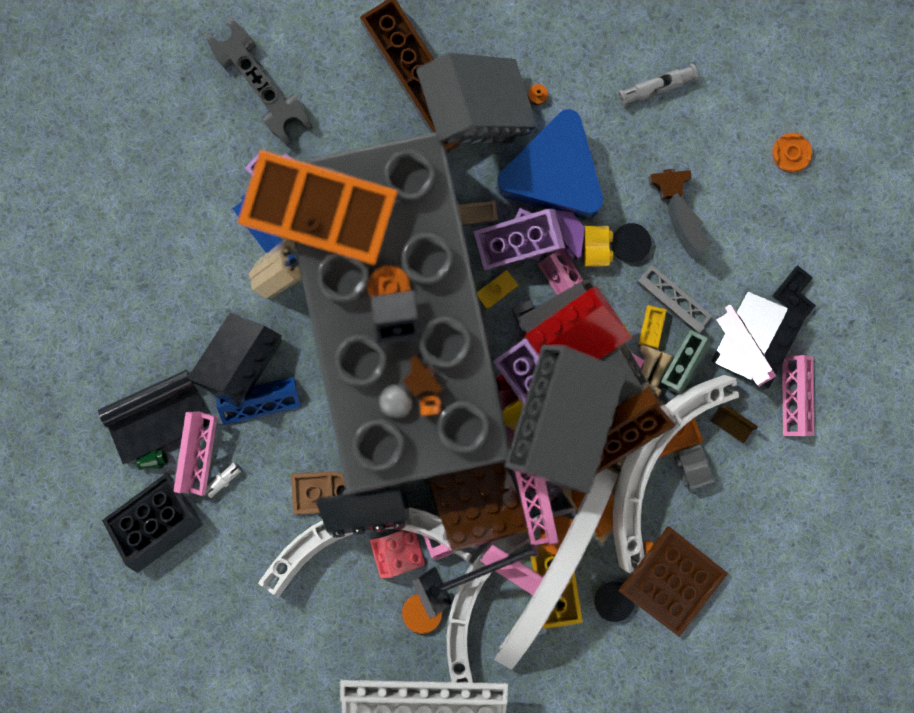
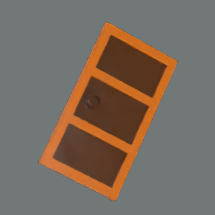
M260 150L238 224L375 265L393 204L398 194L397 190Z

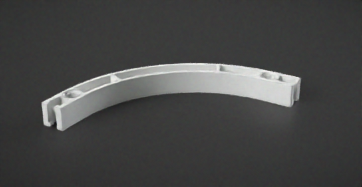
M723 375L691 387L673 398L665 406L668 408L676 426L627 455L614 495L613 534L619 567L628 573L634 571L631 561L638 565L645 556L641 536V508L645 487L656 460L672 437L694 417L714 406L739 398L737 391L726 387L730 384L736 386V378Z
M606 468L595 475L590 493H585L575 518L544 578L522 615L501 643L500 651L494 659L498 663L512 670L542 628L570 580L594 533L618 474Z
M409 507L411 524L406 525L403 529L396 530L410 531L426 536L450 549L440 517ZM323 520L296 537L281 552L258 584L279 598L293 577L307 561L326 546L344 537L334 538L333 535L330 536L326 532ZM346 533L344 537L352 535L353 533ZM480 545L474 546L472 548L477 550ZM462 550L454 552L467 562L472 557L470 553H464ZM287 565L286 573L280 574V568ZM277 576L279 581L274 589H271L268 585Z
M574 507L552 511L553 517L572 513V516L576 515ZM540 515L533 516L531 518L537 521ZM539 525L533 532L535 539L540 538L542 527ZM528 532L490 542L476 556L465 574L486 566L480 560L491 543L510 555L516 549L530 542ZM491 573L458 586L453 598L447 627V658L452 683H457V679L464 677L467 678L468 683H473L467 653L468 624L476 597ZM461 663L465 666V670L456 672L454 666Z

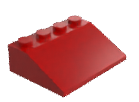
M597 286L590 288L525 334L539 355L542 345L566 346L598 360L632 338Z

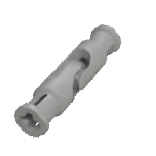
M692 63L687 68L676 69L652 80L637 83L630 89L624 91L621 89L618 91L622 106L627 107L629 103L637 100L643 101L655 94L679 88L684 83L692 80L698 81V71ZM664 80L670 83L667 87H664Z

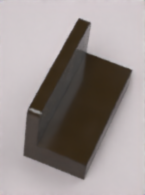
M720 404L710 419V422L741 443H745L751 432L758 428L757 425L726 404Z

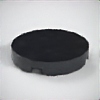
M624 224L613 234L612 250L621 261L629 263L638 262L649 253L651 236L639 224Z
M607 582L600 586L595 593L594 605L596 611L602 618L610 622L625 620L634 609V602L619 591L623 585L621 582Z

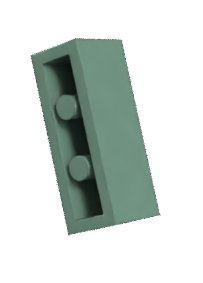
M692 330L689 331L661 381L664 388L678 395L686 391L711 346L707 337Z

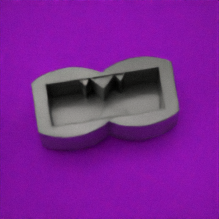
M701 444L676 452L677 456L674 459L677 467L682 468L684 475L681 476L684 487L693 490L714 483Z

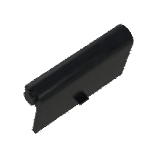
M184 370L98 409L99 417L104 426L109 429L123 465L182 439L186 412L199 411L207 414L195 383L187 379L191 372ZM204 418L203 426L206 428L209 426L210 420Z

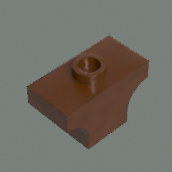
M675 169L663 170V173L651 174L648 177L649 185L655 186L659 190L661 200L671 199L676 193L682 197L683 184L692 178L691 170L675 172Z
M416 355L409 360L411 371L402 381L415 397H418L425 391H431L437 395L443 390L434 379L436 373L429 365L425 367Z

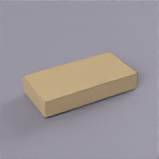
M496 200L458 205L462 225L498 221Z

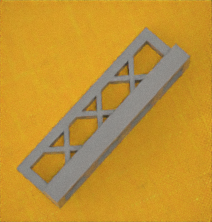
M653 265L636 282L638 286L685 326L698 334L712 317V315ZM651 271L658 276V284H653L646 278ZM662 286H670L673 289L674 297L666 295L662 291ZM677 299L688 301L689 310H684L677 304ZM700 311L705 316V319L699 323L692 317V312Z

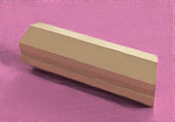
M283 240L256 262L249 272L252 291L264 298H271L302 279L300 267L291 269V266H285L289 262V257L287 256L296 251L293 240Z

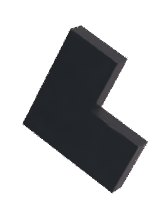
M797 265L773 293L772 297L784 307L807 317L816 305L801 294V292L813 277Z

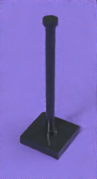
M531 544L525 550L445 583H442L436 568L433 567L412 582L430 619L452 604L446 591L530 556L536 557L539 555V550L535 544Z

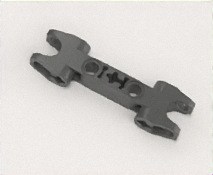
M229 17L226 21L232 32L228 40L224 42L217 41L209 33L204 37L208 41L215 58L224 69L234 63L269 110V112L261 117L270 131L288 146L291 142L285 131L286 126L290 122L298 121L308 130L313 128L308 120L303 106L293 94L285 100L281 97L248 53L256 47V44L245 29ZM249 62L252 64L249 69H242L245 63ZM254 74H256L258 79L262 82L261 84L256 83L255 79L253 78ZM268 94H275V98L272 101L266 100Z

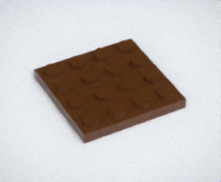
M506 461L428 477V483L451 553L528 532L520 498L509 468L505 467Z
M667 526L619 591L680 637L728 573L679 533Z

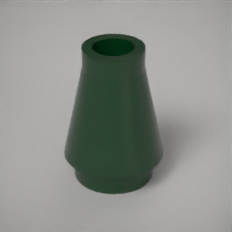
M156 449L138 458L136 465L139 470L164 468L165 465H168V456L165 450Z

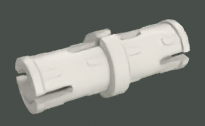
M233 462L223 473H218L216 479L207 485L206 493L213 488L207 494L210 498L223 487H227L229 482L242 472L240 468L232 472L238 466L236 463Z

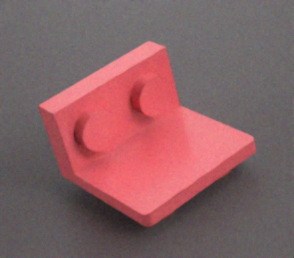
M402 530L387 536L370 539L380 578L394 577L425 565L416 533Z

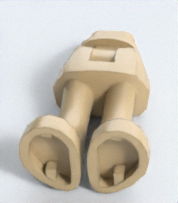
M641 344L640 352L645 357L641 370L647 381L658 359L652 379L645 388L649 386L659 397L662 392L658 388L660 381L675 356Z

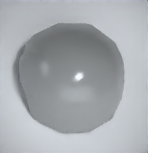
M398 384L387 386L380 395L382 412L389 418L399 419L405 417L412 407V398L409 390L403 385Z

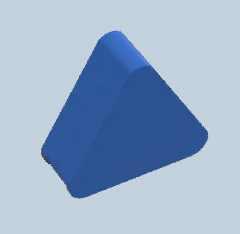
M571 109L561 111L499 173L496 185L499 195L546 209L573 212L576 217L590 219L597 214L603 204V196L582 120L576 111Z

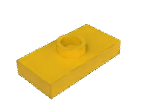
M506 270L478 291L477 297L488 310L519 285L508 270Z
M650 305L646 306L638 344L653 348L659 347L667 309Z

